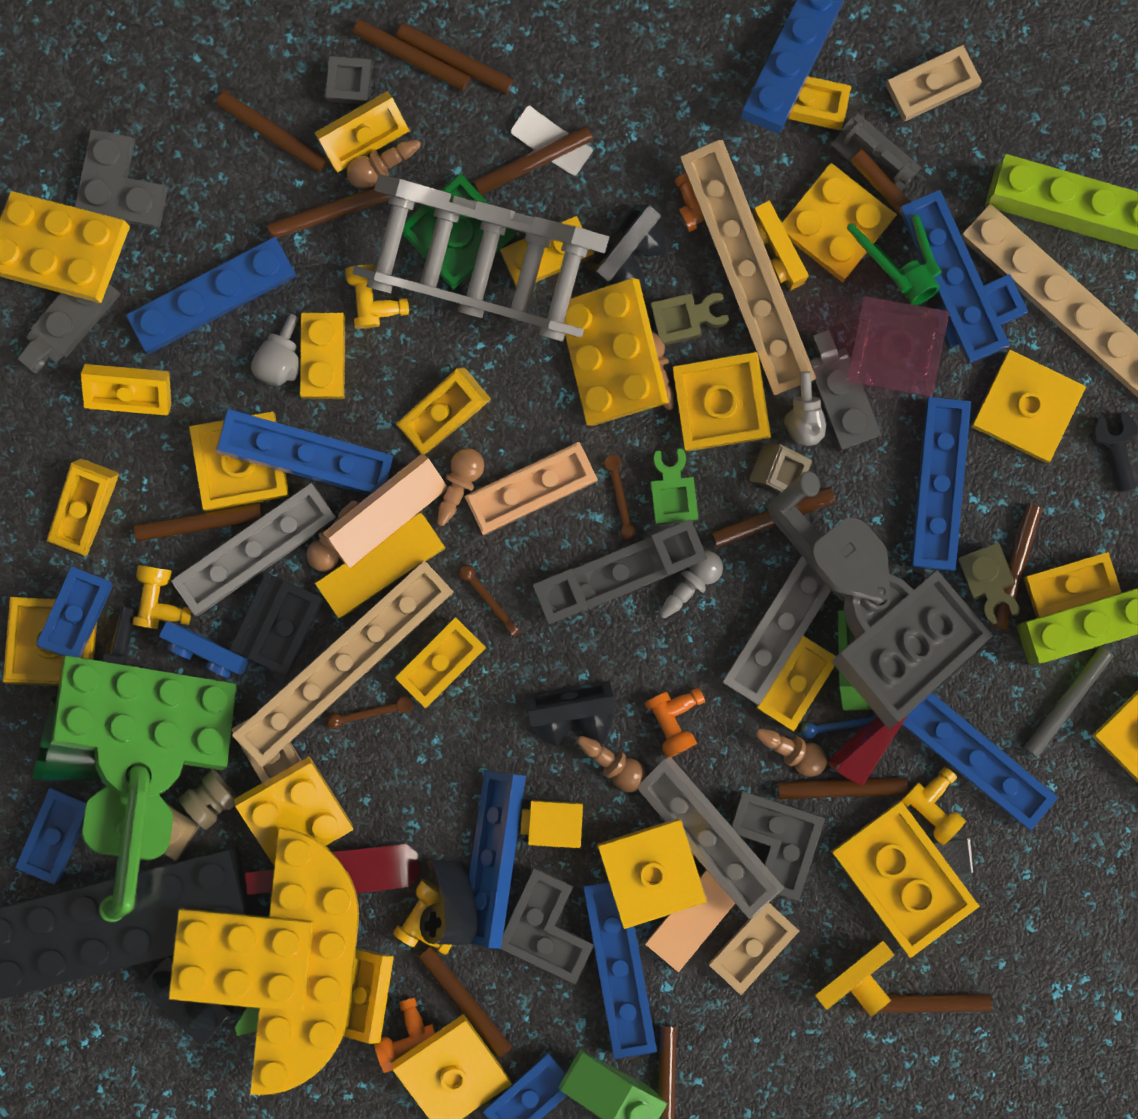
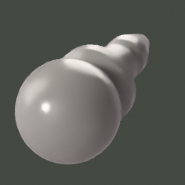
M705 551L707 560L689 567V570H683L681 574L685 577V581L681 582L673 591V595H669L660 612L662 618H667L682 608V604L692 597L696 589L704 593L706 591L705 585L713 584L721 577L723 563L717 554Z

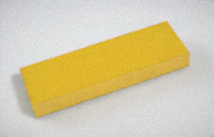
M420 512L349 568L346 564H343L315 584L337 617L342 619L416 569L424 560L428 561L444 550L445 546L422 512Z

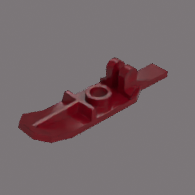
M407 844L332 852L345 870L348 871L356 893L411 887L420 875L418 853ZM275 869L246 872L247 895L272 892Z

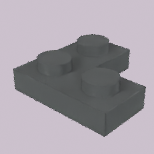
M91 129L75 208L122 219L127 224L160 229L168 189L162 184L128 178L135 140L130 136Z
M742 791L731 827L739 836L769 845L764 865L784 887L779 895L799 901L825 818Z
M534 867L503 933L501 949L576 985L594 943L556 926L573 885Z

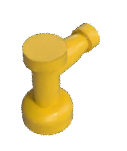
M358 265V267L375 271L376 265ZM354 266L345 269L346 281L348 284L355 286L358 318L354 319L355 328L367 329L380 326L379 317H388L396 314L400 316L409 315L407 298L398 299V301H373L372 288L366 287L368 278L352 274Z
M138 565L136 576L144 584L138 617H133L132 625L158 629L159 620L181 622V624L189 625L192 612L190 608L183 607L181 609L172 605L158 603L160 587L170 582L171 570Z
M944 766L938 773L939 775L925 788L918 782L901 800L907 807L911 804L935 826L933 834L941 845H945L966 822L960 814L952 812L947 815L935 804L948 785H951L957 779V776Z
M424 879L421 880L416 889L419 901L403 926L397 925L393 932L399 940L411 947H415L419 940L428 944L420 932V919L423 911L428 906L440 903L437 886ZM428 944L438 948L437 951L443 955H446L452 946Z

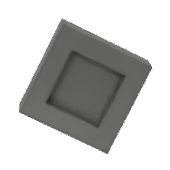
M329 56L326 86L327 102L360 105L369 102L373 66L371 59Z

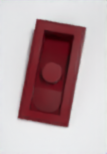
M908 715L890 729L876 716L828 760V764L835 771L856 784L864 785Z

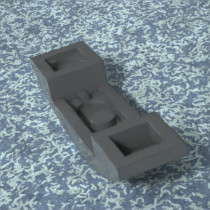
M690 519L651 535L652 537L575 569H569L533 584L548 624L601 605L707 560L692 520Z

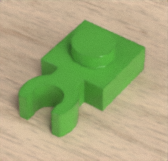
M683 448L677 449L678 462L672 467L664 465L661 459V451H656L653 463L656 471L662 475L663 480L651 482L655 526L683 523L690 519L692 522L698 521L694 477L681 478V472L686 464V454Z

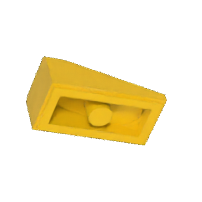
M458 368L399 420L396 425L421 454L426 455L485 406L491 398L465 368Z
M84 459L72 462L46 541L87 556L114 491L119 473Z

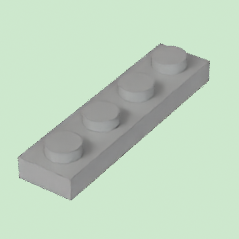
M311 483L175 577L171 582L193 614L199 616L333 523L336 516Z
M803 556L798 560L722 681L723 684L756 705H760L831 592V589Z
M671 757L664 759L639 784L637 789L665 822L676 818L682 820L691 852L749 919L756 916L784 889L781 883Z

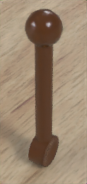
M610 454L605 458L604 466L611 474L622 522L620 536L625 541H631L636 537L637 532L635 527L630 524L618 471L621 466V460L617 455Z
M469 564L461 566L458 571L459 577L464 581H469L514 638L520 634V630L475 577L474 567Z
M401 697L397 703L343 715L330 713L326 718V724L331 729H338L342 723L396 711L406 714L413 710L414 703L409 697Z

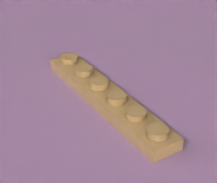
M715 141L681 156L684 168L773 394L776 395L800 386V372L810 371L811 381L816 379L724 141Z
M990 204L961 235L963 241L1003 277L1010 274L1018 291L1138 397V335Z
M424 560L232 736L263 768L448 599L454 591Z

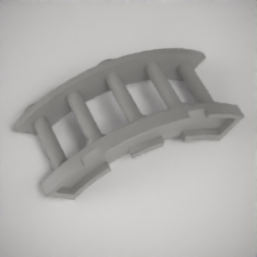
M378 174L374 191L390 195L388 204H392L375 271L354 266L352 274L368 278L366 287L391 293L393 285L460 303L458 312L480 318L483 317L484 310L540 326L538 335L560 341L564 340L565 333L582 337L584 329L564 323L581 257H586L588 249L605 253L609 236L539 217L534 218L509 209L453 196L452 202H449L451 193ZM414 203L435 208L433 216L437 217L420 283L391 275L408 209L413 210ZM460 215L482 221L480 229L484 230L466 296L436 288L453 222L458 223ZM506 228L526 233L524 241L528 242L511 308L483 301L500 235H505ZM551 240L563 243L561 251H564L565 254L547 318L527 313L544 248H549Z

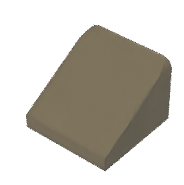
M766 442L761 447L750 476V481L781 493L791 482L799 478L803 472L809 471L812 460L781 444Z

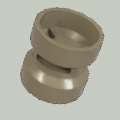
M212 769L201 778V785L195 790L188 789L179 797V801L191 818L200 827L207 830L217 822V815L220 812L231 810L235 806L234 799L238 796L229 784Z

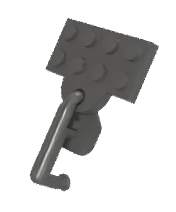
M805 471L771 501L768 506V512L773 522L839 599L844 601L847 625L856 640L831 661L888 729L900 722L993 635L938 570L914 590L902 579L889 574L887 549L883 542L863 521L857 518H847L821 537L795 506L805 496L812 497L819 492L820 482L818 477L811 471Z

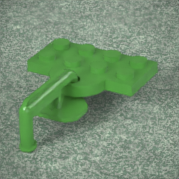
M65 656L63 658L50 744L94 751L95 768L103 784L107 786L87 801L82 825V838L90 850L99 854L118 856L113 896L106 897L99 907L100 915L104 920L116 922L133 909L140 859H156L165 853L169 847L173 813L159 794L165 792L180 775L183 765L224 770L227 767L236 684L72 656Z

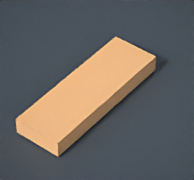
M577 442L466 495L465 498L482 534L485 535L597 482L598 479L580 442Z
M422 453L324 531L323 535L342 561L350 568L445 492L448 487L429 458Z
M707 869L699 876L707 903L667 915L645 942V945L678 972L735 904Z

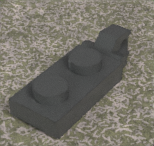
M108 284L101 304L61 293L31 327L32 330L26 336L31 343L19 356L18 360L29 370L37 374L50 358L56 363L63 356L67 358L121 293Z
M829 330L813 335L811 343L817 358L810 360L816 376L813 383L821 399L822 407L839 450L842 451L880 437L881 432L851 356L849 357L846 347L837 350Z

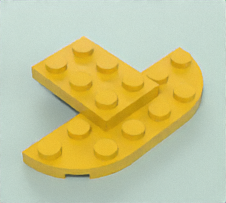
M280 828L270 917L179 909L169 999L260 1008L250 1095L280 1093L306 1082L326 1065L344 1036L350 1010L359 925L357 894L348 871L345 870L330 849L318 840L298 831Z

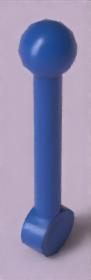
M874 713L872 717L819 725L806 722L801 726L800 732L804 738L811 739L817 733L863 727L870 723L877 714Z

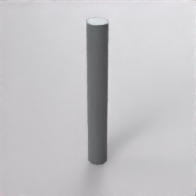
M1102 646L1097 649L1023 747L1028 753L1038 758L1112 660L1114 655Z

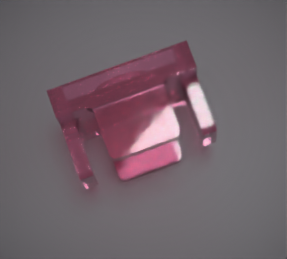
M864 296L847 382L867 385L869 388L905 395L915 394L932 398L949 311Z

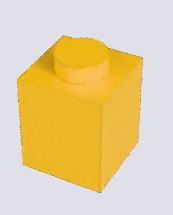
M531 800V809H522L521 835H529L528 845L581 848L583 803Z

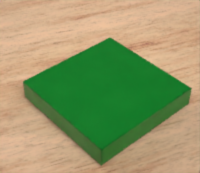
M461 173L440 190L451 193L449 202H452L453 196L488 204ZM423 205L405 221L402 235L426 261L437 217L433 216L435 208ZM462 215L459 216L458 223L453 222L439 275L453 292L457 291L471 278L484 231L480 229L482 221ZM506 228L505 235H500L495 256L500 253V249L508 246L517 238L512 229Z

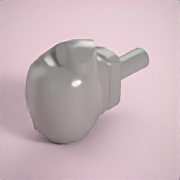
M289 314L280 335L269 334L267 341L263 342L255 354L251 370L259 381L279 387L287 380L294 381L299 375L301 363L299 357L294 353L297 346L289 340L298 322V317Z
M803 371L800 372L801 397L793 398L794 407L785 416L784 424L791 439L807 447L818 444L825 437L826 422L821 408V399L812 396L811 372Z

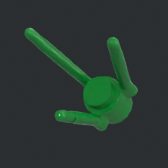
M918 214L912 216V222L925 264L921 265L915 260L906 264L901 269L878 244L873 245L853 223H849L847 230L892 278L911 306L924 303L939 291L940 285L935 278L942 273V270L934 260Z

